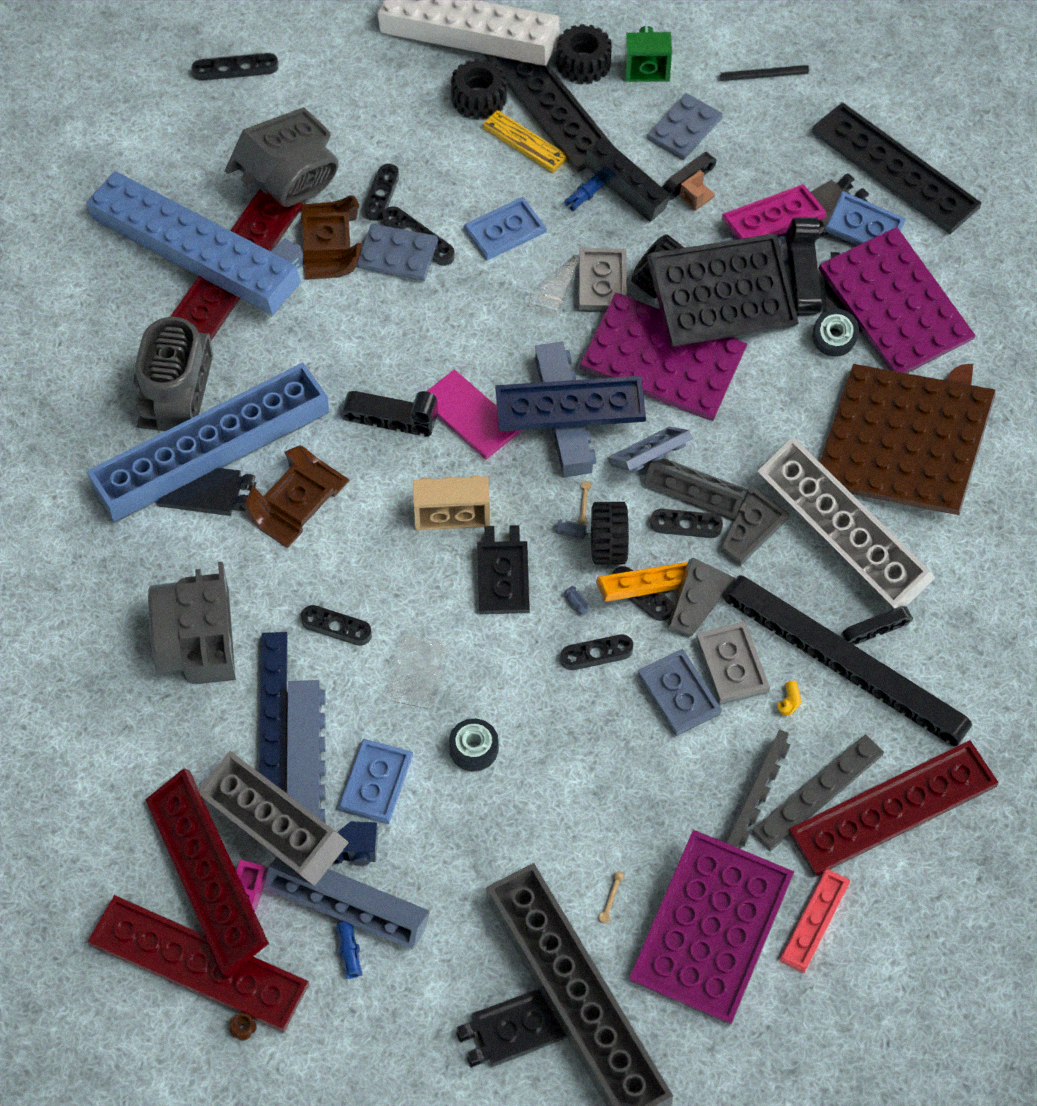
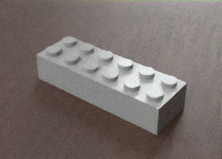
M232 751L228 752L199 788L201 797L314 886L349 843L330 826Z

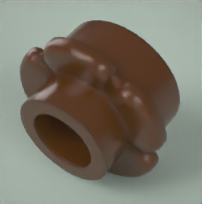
M246 1013L235 1015L229 1023L231 1026L229 1028L231 1036L240 1040L249 1039L257 1028L256 1022ZM245 1025V1028L240 1029V1026Z

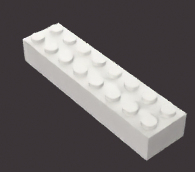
M384 0L378 11L380 32L384 34L545 66L560 35L559 16L480 0Z
M794 437L787 441L758 470V473L894 609L907 606L935 579L931 571Z

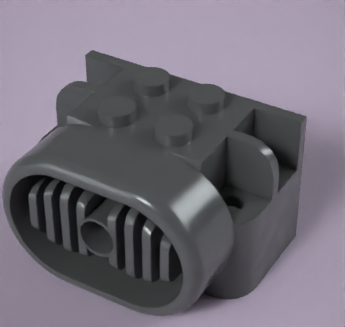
M305 107L243 129L225 168V172L229 174L240 169L243 172L241 180L245 185L255 183L265 194L269 193L281 206L290 207L308 200L324 190L334 178L339 167V161L326 147L331 136L329 130Z
M161 318L150 324L143 333L135 362L134 385H136L138 398L136 409L139 414L137 428L167 431L200 413L213 359V350L210 335L198 332L191 322L183 318Z
M223 561L218 562L219 574L202 575L201 569H195V576L185 577L174 583L156 584L149 587L150 641L153 663L158 673L183 671L185 679L191 684L236 680L230 597Z

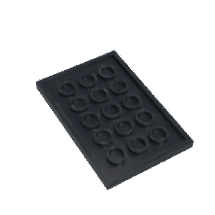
M776 233L655 252L647 255L669 348L783 329L799 324Z

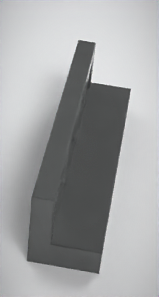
M666 458L650 463L644 482L645 486L733 519L737 518L742 502L749 489Z

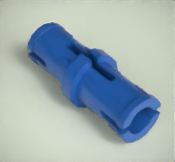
M594 175L585 184H580L577 187V191L564 200L565 206L567 207L574 201L569 209L575 211L583 202L592 199L593 194L606 184L602 180L596 183L599 177Z
M345 921L340 922L336 925L340 946L338 954L342 957L345 978H357L363 974L358 954L360 946L356 943L353 925Z

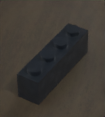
M604 137L587 150L583 165L648 221H653L666 209L670 194Z

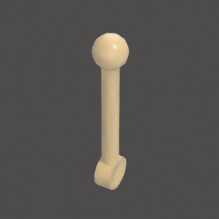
M583 481L581 484L583 498L581 517L578 519L580 526L588 522L586 507L588 490L591 489L589 481Z
M617 871L614 874L615 881L605 910L599 915L601 923H608L610 920L609 912L619 883L624 879V874L621 871Z

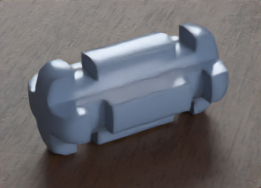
M562 519L557 522L556 533L564 532L563 535L572 537L580 535V538H584L587 525L583 524V526H580V523L567 520L562 522Z
M571 586L564 591V597L569 598L568 602L575 611H579L578 615L583 616L590 611V604H586L587 600L579 591H576L575 586Z

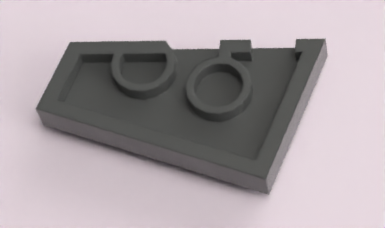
M751 485L738 516L725 539L721 552L741 566L788 520L789 513Z
M695 558L689 559L667 628L686 637L693 636L723 597V593L736 578Z

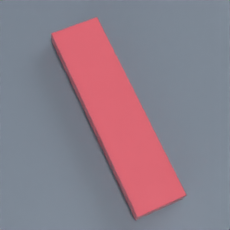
M829 869L824 871L780 958V962L805 973L851 880Z

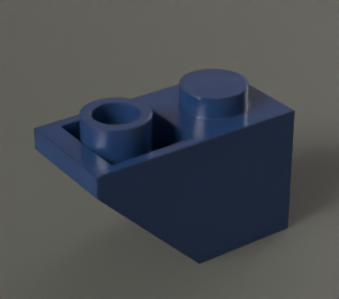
M350 821L337 832L349 843L332 864L354 861L358 865H368L370 862H376L378 844L377 822Z

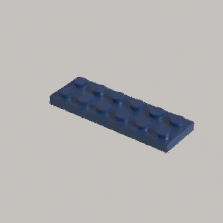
M641 376L495 385L499 432L646 422Z

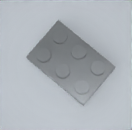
M580 248L579 310L606 311L615 292L627 296L626 249Z
M745 621L697 633L696 640L720 704L769 692L768 680Z

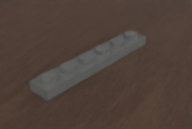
M779 729L727 844L737 848L740 845L745 847L751 833L747 829L750 823L756 824L761 812L757 807L760 801L766 802L771 788L768 787L770 779L775 781L781 766L777 765L780 757L785 759L791 744L787 743L789 733Z
M865 734L752 830V834L771 852L789 836V828L811 818L880 759L884 751Z

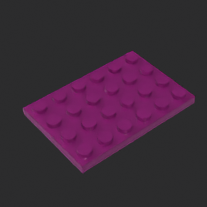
M898 227L819 265L818 270L847 311L854 316L859 328L891 371L909 373L968 343L976 336Z
M615 292L579 369L600 378L641 376L643 395L714 421L748 343L735 338H726L669 348L660 309Z
M693 830L629 981L732 1025L790 885L794 871Z

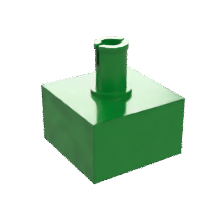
M643 26L639 32L626 33L625 82L670 81L672 62L671 32H654L651 26H648V32H646V26Z

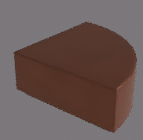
M974 364L957 366L950 372L947 381L971 385Z

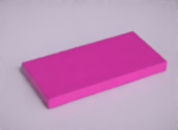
M802 184L723 213L722 221L736 239L774 233L778 236L787 232L793 217H817L818 220L826 218V211L807 187Z
M455 369L427 390V392L437 397V417L486 460L521 432V430L499 432L497 406Z

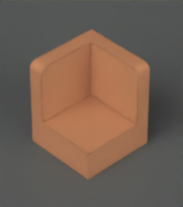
M701 170L681 184L680 198L695 211L715 197V194L703 184L704 173Z

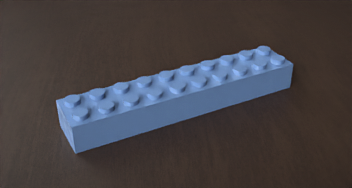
M114 171L86 202L92 219L271 315L276 313L301 283L295 264L117 171Z
M302 362L87 471L91 488L112 521L116 522L217 468H222L329 413L328 397Z

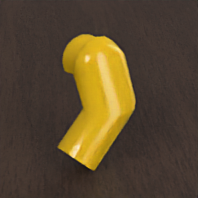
M797 681L785 683L787 697L782 702L779 701L777 703V709L781 715H792L801 705Z

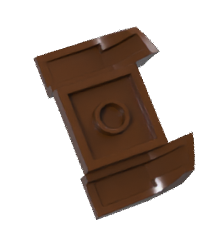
M354 195L332 202L302 204L305 280L339 278L354 272L362 244L357 243L350 247L349 221L357 219L359 203Z
M301 445L284 452L290 469L264 496L252 486L245 502L248 518L262 532L287 549L303 532L302 527L327 499L330 496L335 497L350 481Z

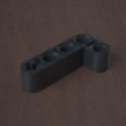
M793 217L786 232L792 297L796 314L821 312L822 299L815 242L819 236V220L817 217Z
M349 391L340 415L345 421L369 426L375 424L379 428L394 431L400 429V432L419 436L424 434V437H429L432 435L438 415L437 397L427 391L418 392L414 402L359 391Z

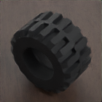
M580 24L578 27L574 25L571 26V29H565L563 34L559 35L556 43V66L558 72H562V77L565 79L569 77V81L573 83L577 80L578 84H583V81L591 84L592 80L595 79L598 82L601 80V76L605 77L607 75V71L611 68L612 41L606 32L602 33L603 29L599 27L596 29L594 25L585 26V24Z
M474 59L472 62L468 60L465 61L464 65L460 64L458 69L453 71V76H451V101L459 114L465 113V117L470 118V116H474L475 120H479V117L488 119V115L491 114L492 116L497 110L500 112L503 110L507 98V77L503 73V69L497 67L495 62L489 63V60L486 59L483 61ZM473 88H485V89H483V90H474Z
M668 234L660 237L651 245L636 265L632 273L631 282L653 299L657 298L647 255L685 247Z
M594 502L591 508L592 560L595 565H625L628 560L629 549L627 505L625 502Z

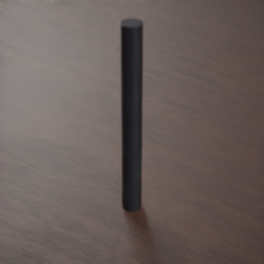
M799 65L720 72L721 81L809 74V66Z

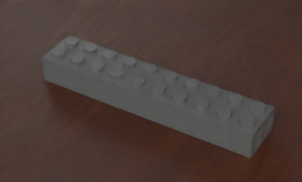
M535 863L487 886L486 900L538 989H540L553 1015L564 1030L567 1039L607 1106H672V1092Z

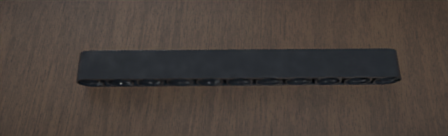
M737 576L723 593V599L729 605L732 603V607L750 618L754 617V621L770 631H776V635L792 645L796 644L798 649L814 659L817 657V661L831 670L839 671V675L853 684L861 685V689L875 698L883 699V703L897 712L905 713L904 716L923 728L927 727L926 730L945 742L949 741V745L958 746L971 729L972 722L966 715L747 577Z

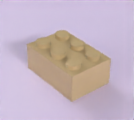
M474 475L463 478L450 476L441 479L421 478L413 480L415 530L490 526L488 476Z

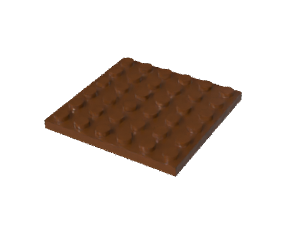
M853 364L820 463L853 495L960 515L995 399L996 389Z

